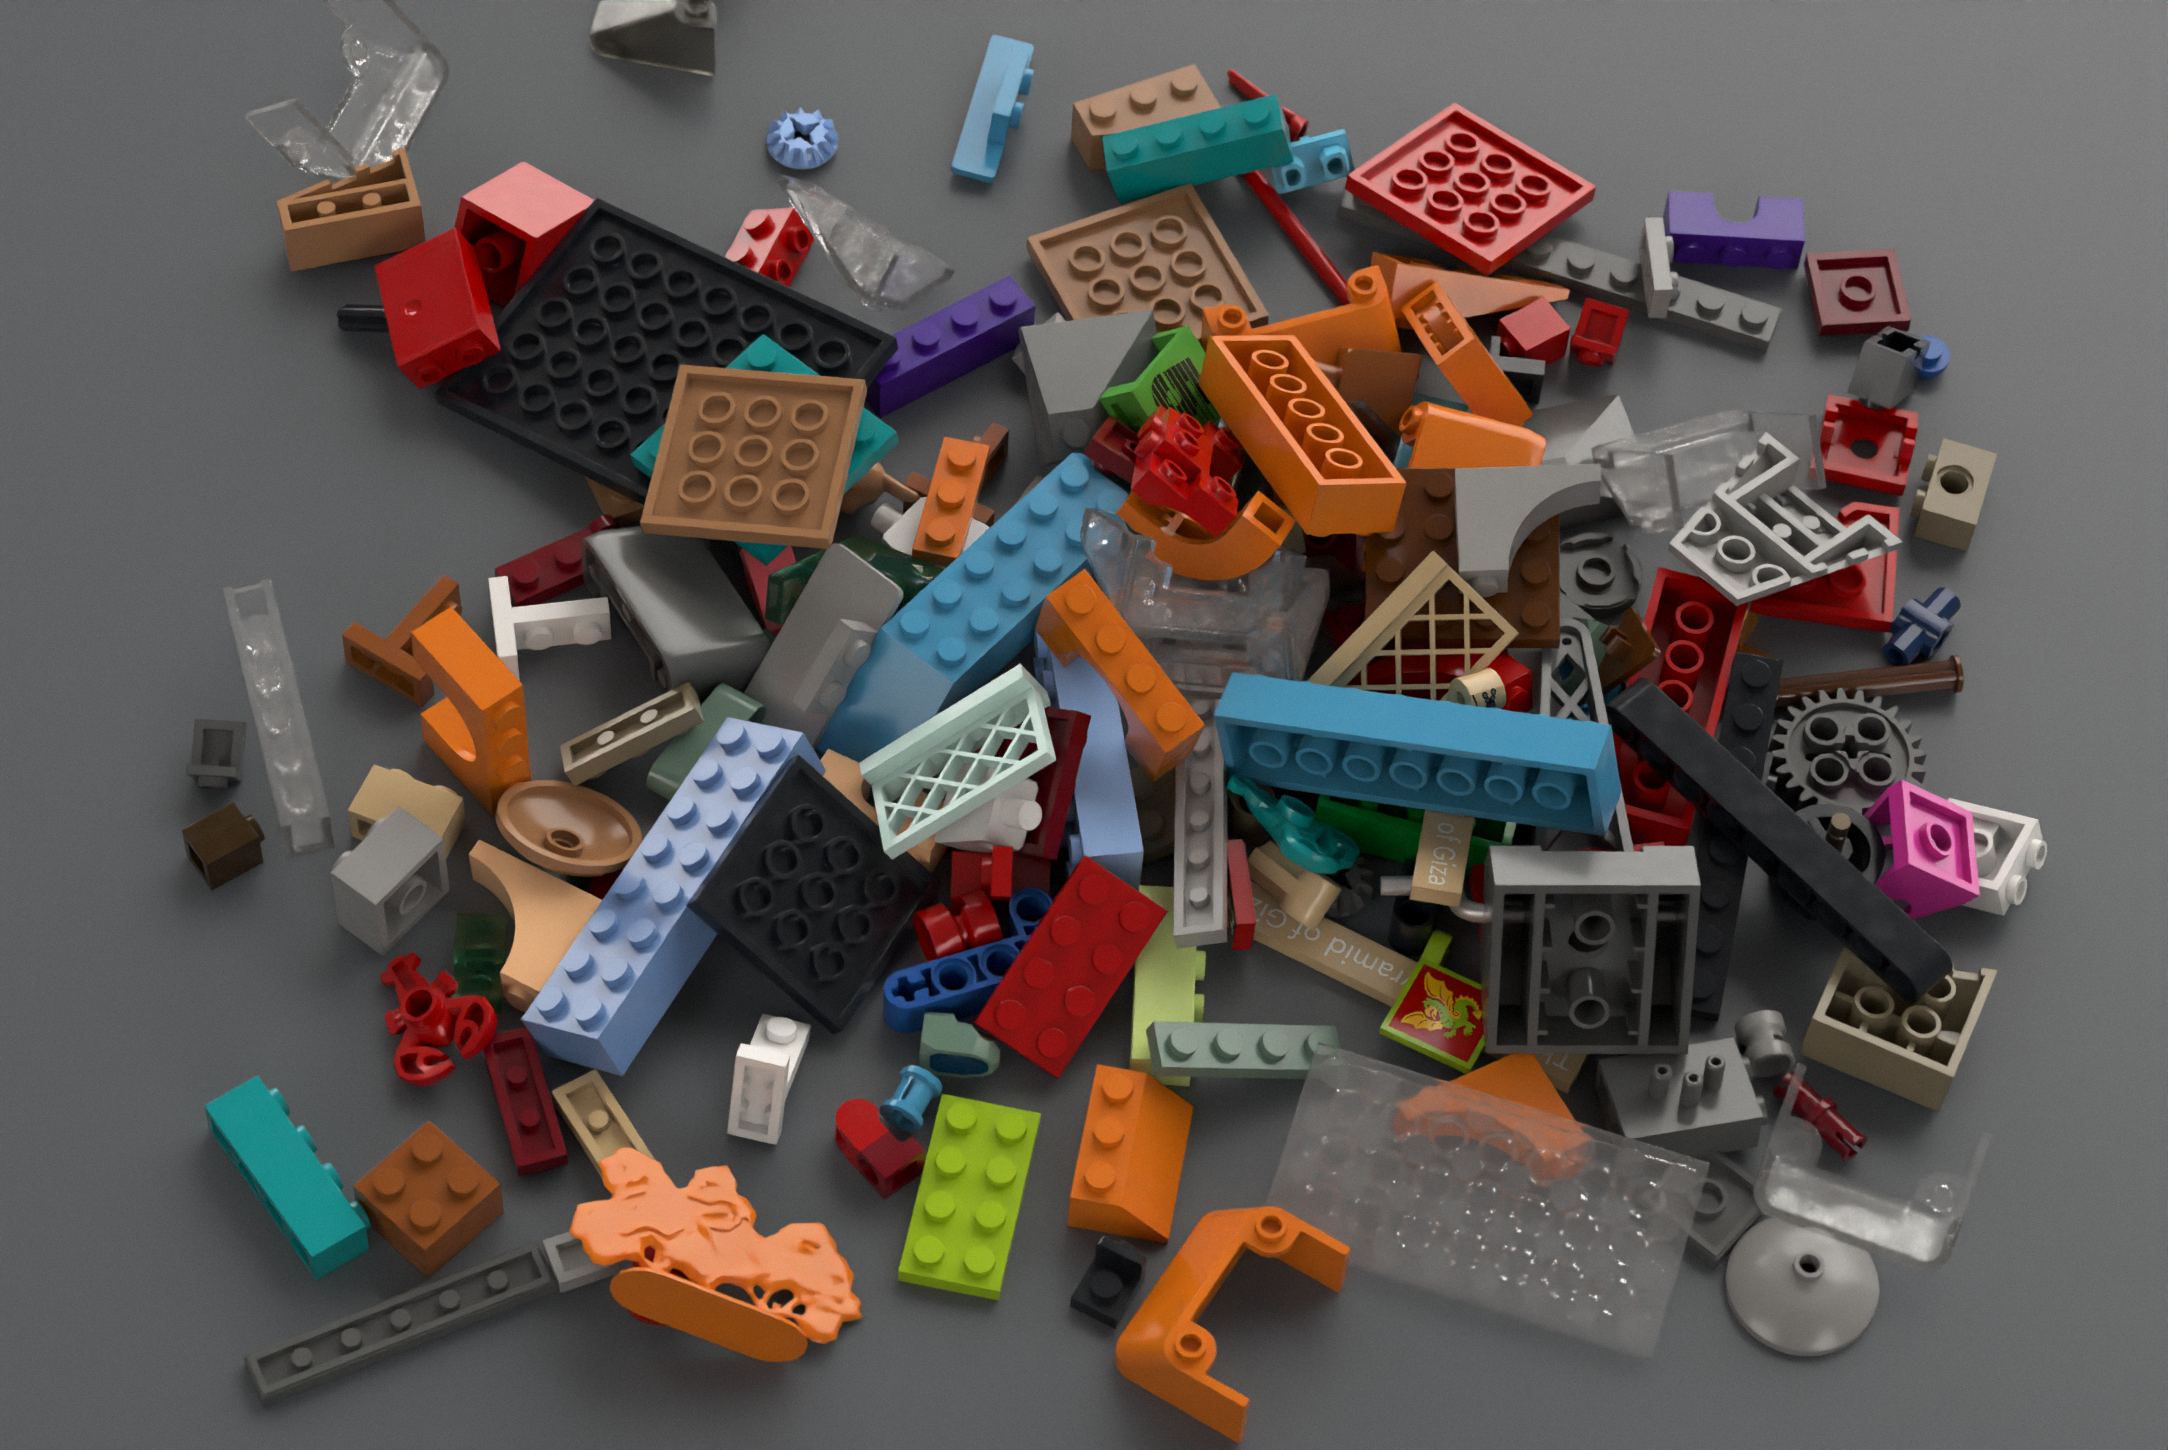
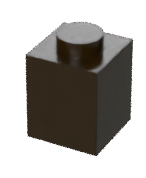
M234 802L182 829L187 857L212 891L263 863L260 842L265 840L263 831L256 819L251 814L244 817Z

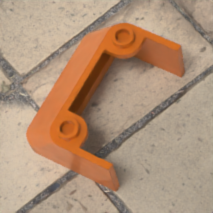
M1273 1206L1215 1210L1204 1215L1127 1325L1116 1344L1115 1364L1118 1371L1125 1378L1237 1443L1241 1441L1245 1433L1250 1399L1207 1375L1215 1361L1216 1342L1210 1332L1196 1324V1322L1247 1248L1264 1257H1276L1337 1293L1344 1286L1351 1248L1287 1211Z

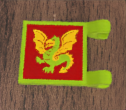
M1437 929L1431 935L1420 960L1383 1021L1379 1034L1468 1074L1474 1068L1485 1048L1481 984L1442 967L1448 957V947L1453 937Z

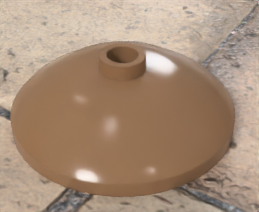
M535 780L517 784L502 794L496 808L495 819L497 826L509 845L529 861L559 874L582 877L611 874L625 868L642 843L640 827L625 808L597 791L580 785L573 786L572 783Z

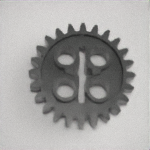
M1838 688L1835 699H1830L1823 690H1819L1815 703L1806 696H1803L1798 709L1789 706L1784 720H1778L1769 746V751H1771V754H1774L1770 768L1776 769L1774 775H1778L1776 785H1785L1782 795L1783 800L1797 797L1799 801L1796 812L1812 805L1834 804L1850 808L1864 815L1888 787L1900 780L1921 788L1927 768L1923 767L1927 752L1918 749L1922 740L1921 734H1909L1913 721L1905 719L1897 722L1895 718L1899 708L1894 706L1886 711L1880 709L1882 697L1880 696L1874 698L1870 704L1864 702L1862 690L1857 691L1854 699H1847L1843 688ZM1815 737L1823 738V739L1826 740V741L1818 740V739L1815 738ZM1863 737L1870 738V739H1872V740H1874V741L1867 740V739H1865V738H1863ZM1869 777H1870V778H1875V779L1879 780L1880 782L1873 781V780L1869 779ZM1820 778H1827L1832 782L1824 781Z

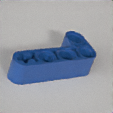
M1033 887L1023 888L1015 892L1008 906L1007 939L902 969L891 974L885 981L883 990V1016L888 1027L899 1033H913L922 1030L925 1012L953 1013L956 1019L979 1013L1003 978V976L993 975L992 972H1006L1051 905L1052 900L1049 895L1041 889ZM1023 917H1035V918H1037L1038 920H1037V921H1033V922H1029V921H1024V920L1021 919V918H1023ZM947 985H957L962 989L952 991L944 987Z

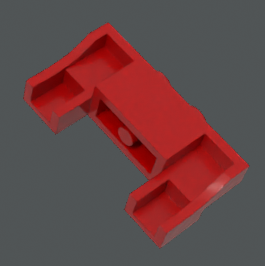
M1160 404L1142 424L1137 434L1139 444L1134 450L1137 456L1131 491L1148 505L1164 506L1186 514L1217 538L1237 515L1238 499L1236 498L1235 490L1228 482L1243 466L1244 450L1241 448L1242 445L1229 429L1225 427L1218 429L1210 421L1202 427L1191 415L1187 413L1181 414L1171 407L1167 410Z

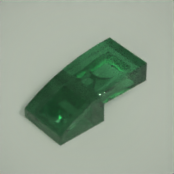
M457 913L453 978L454 981L458 982V989L451 998L469 995L486 997L496 1014H502L503 988L500 971L506 963L507 914Z

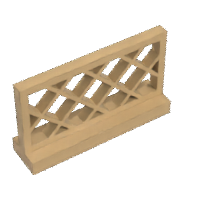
M1432 551L1307 682L1343 688H1356L1364 691H1396V694L1401 695L1402 690H1430L1431 700L1437 701V690H1448L1450 683L1437 684L1436 655H1465L1464 676L1471 675L1486 669L1520 633L1437 553ZM1450 580L1464 593V614L1435 615V595ZM1470 600L1485 614H1470ZM1429 602V615H1416ZM1464 620V649H1436V621ZM1470 620H1492L1505 634L1491 648H1471ZM1410 621H1429L1430 649L1402 650L1401 630ZM1395 637V650H1383ZM1484 654L1471 668V655ZM1430 655V684H1402V656ZM1376 656H1395L1396 685H1368L1367 665ZM1361 672V685H1349ZM1449 691L1440 701H1446Z

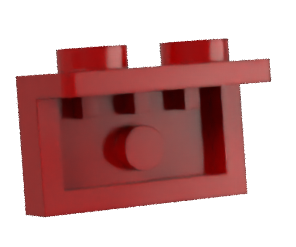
M794 207L751 210L730 249L727 251L725 258L790 287L814 242V237Z

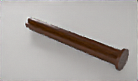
M1951 655L1947 661L1780 678L1775 707L1800 705L1803 696H1806L1815 703L1819 690H1823L1830 699H1835L1838 688H1843L1847 699H1854L1858 690L1863 691L1864 698L1951 688L1954 693H1959L1963 690V668L1959 656ZM1727 685V688H1726L1725 701H1726V699H1727V694H1728L1729 685Z

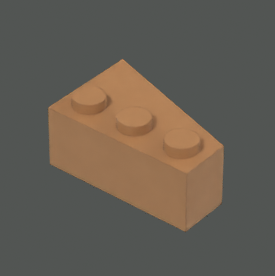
M1192 64L1073 103L1071 139L1089 170L1107 169L1102 136L1221 107L1196 65Z
M405 147L392 151L393 159L372 168L367 163L355 167L353 176L332 184L327 179L277 201L283 243L291 272L406 251L426 241L421 203Z

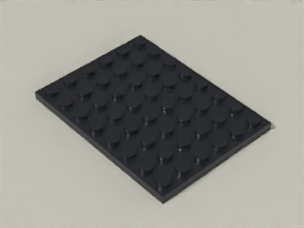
M596 198L495 319L494 324L501 351L483 359L478 364L470 365L449 375L437 389L435 396L438 404L645 505L651 478L633 465L630 455L665 424L680 365L726 368L764 334L820 376L865 379L866 387L868 388L899 348L896 337ZM713 539L738 552L742 549L734 541Z

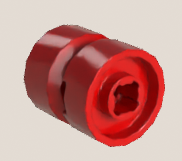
M976 889L953 898L950 908L939 903L913 914L915 933L927 962L1003 940L993 906L981 889Z

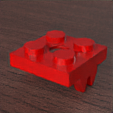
M1828 394L1811 477L1903 496L1916 442L1915 437L1918 430L1917 420L1919 413L1886 407L1883 411L1874 410L1863 406L1858 400ZM1859 439L1869 440L1876 446L1877 454L1869 459L1859 458L1851 451V444Z

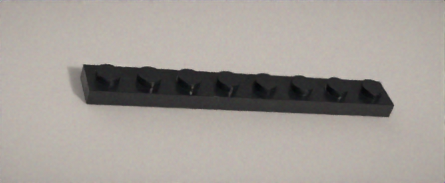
M1736 651L1719 743L1762 782L1783 660ZM1706 817L1704 819L1697 857L1701 889L1691 1017L1718 1022L1748 856Z

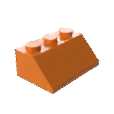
M1097 1064L1070 1194L1067 1226L1168 1244L1194 1106L1147 1073Z

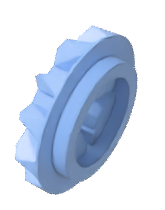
M800 107L795 114L783 111L778 121H770L769 131L766 135V144L771 156L780 164L794 169H811L826 163L832 158L838 146V133L834 129L833 120L823 119L819 110L809 114L805 113ZM794 131L800 132L802 135L810 134V144L801 137L794 139Z

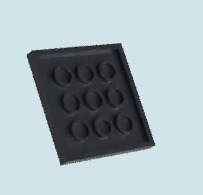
M797 755L788 760L686 906L828 1031L836 1034L843 1031L914 926L913 914L927 907L942 882L907 851L892 860L883 850L879 826L800 755Z

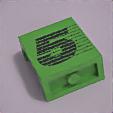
M1189 326L1156 333L1151 340L1160 353L1137 380L1110 387L1099 398L1109 415H1113L1138 432L1142 424L1160 404L1167 410L1171 407L1181 414L1187 413L1191 415L1202 427L1208 421L1215 425L1221 418L1218 411L1198 385L1206 353Z

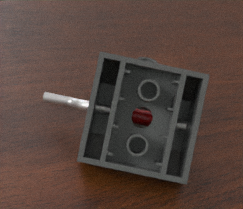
M1562 618L1560 619L1559 649H1541L1538 714L1550 716V697L1552 696L1562 707L1556 716L1557 718L1569 719L1571 717L1573 720L1593 721L1609 725L1590 631L1583 623L1576 619ZM1566 659L1584 677V681L1571 697L1552 678ZM1586 696L1590 719L1579 708V705ZM1622 789L1606 835H1597L1610 851H1549L1564 830L1550 828L1546 833V827L1533 826L1532 846H1490L1484 860V904L1470 901L1462 888L1460 906H1450L1452 912L1460 918L1470 922L1481 923V1008L1486 1054H1688L1701 889L1694 846H1642L1640 851H1634ZM1381 876V895H1410L1413 876ZM1575 930L1577 938L1583 943L1589 945L1605 944L1594 952L1585 953L1573 949L1568 940L1570 934Z

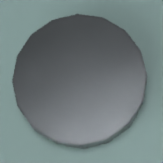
M1582 533L1567 538L1560 544V592L1593 618H1609L1623 613L1636 601L1643 580L1642 564L1634 550L1624 543L1622 546L1614 542L1612 536L1604 533Z

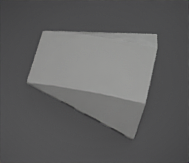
M1766 432L1760 438L1757 448L1750 456L1746 454L1739 462L1735 473L1726 483L1722 482L1713 492L1709 503L1705 507L1701 506L1670 541L1668 550L1735 606L1900 549L1903 541L1869 514L1846 528L1793 485L1800 458Z

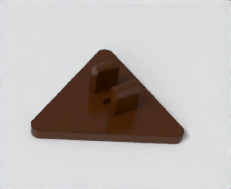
M1632 607L1625 611L1618 628L1610 624L1598 639L1606 645L1604 649L1606 651L1605 656L1598 668L1603 696L1652 663L1660 654V649L1641 616Z

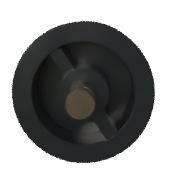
M1834 804L1812 805L1796 812L1874 885L1876 884L1885 864V846L1879 831L1866 817L1850 808ZM1771 878L1776 893L1787 906L1809 920H1817Z

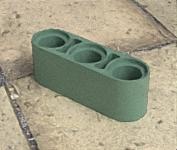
M726 683L719 684L700 706L704 722L695 726L687 734L674 737L652 765L646 779V787L670 801L727 717L762 724L766 716V706Z

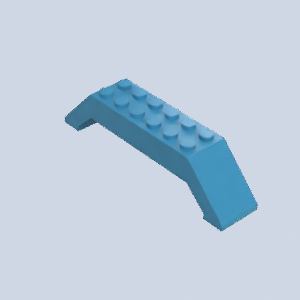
M1071 453L880 628L870 646L871 651L867 660L854 674L847 687L846 696L836 708L815 748V753L822 758L827 749H830L856 762H861L989 682L1034 639V630L1045 596L1084 569L1095 580L1096 572L1107 571L1141 538H1146L1131 529L1123 519L1116 515V512L1131 492V483L1118 475L1108 476L1100 472L1091 464L1092 459L1083 453ZM871 787V788H870V795L873 797V792H872V787Z

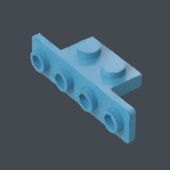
M998 35L991 36L952 162L951 172L953 174L987 183L994 182L1010 128H1019L1024 109V103L1018 102L1020 94L1028 96L1035 71L1029 69L1034 50L1032 44Z

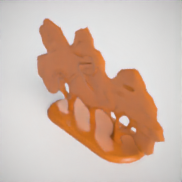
M623 1147L615 1150L614 1156L605 1157L598 1164L601 1169L603 1184L612 1194L611 1199L578 1204L573 1216L569 1233L572 1237L582 1241L583 1250L594 1264L607 1266L625 1259L636 1261L640 1264L641 1267L622 1270L611 1280L610 1292L622 1307L638 1315L746 1356L767 1362L796 1360L805 1354L808 1345L805 1335L811 1341L826 1344L837 1339L839 1328L843 1322L862 1318L860 1312L861 1301L851 1292L854 1273L849 1268L847 1260L837 1252L836 1242L825 1225L819 1222L791 1223L769 1237L765 1238L759 1235L753 1228L757 1217L756 1211L747 1198L738 1195L736 1192L737 1182L728 1165L711 1166L695 1170L694 1178L690 1180L688 1186L679 1189L665 1173L661 1162L653 1160L633 1148ZM648 1246L655 1250L653 1263L645 1258L644 1251ZM672 1269L681 1270L692 1282L669 1274ZM723 1283L741 1287L749 1294L755 1306L715 1291L716 1287ZM756 1284L764 1291L761 1299L755 1296L753 1287ZM781 1289H787L793 1293L794 1298L782 1308L780 1304L774 1302L772 1309H769L767 1306L773 1293ZM802 1304L805 1306V1313L803 1315L793 1313V1308ZM786 1318H793L798 1323L799 1327L795 1323L789 1321Z

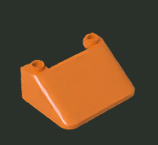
M1378 265L1360 269L1350 276L1347 282V297L1350 302L1348 305L1253 329L1250 326L1245 311L1236 305H1217L1203 309L1201 347L1205 353L1210 336L1295 335L1313 360L1335 365L1339 349L1349 348L1402 353L1386 283Z

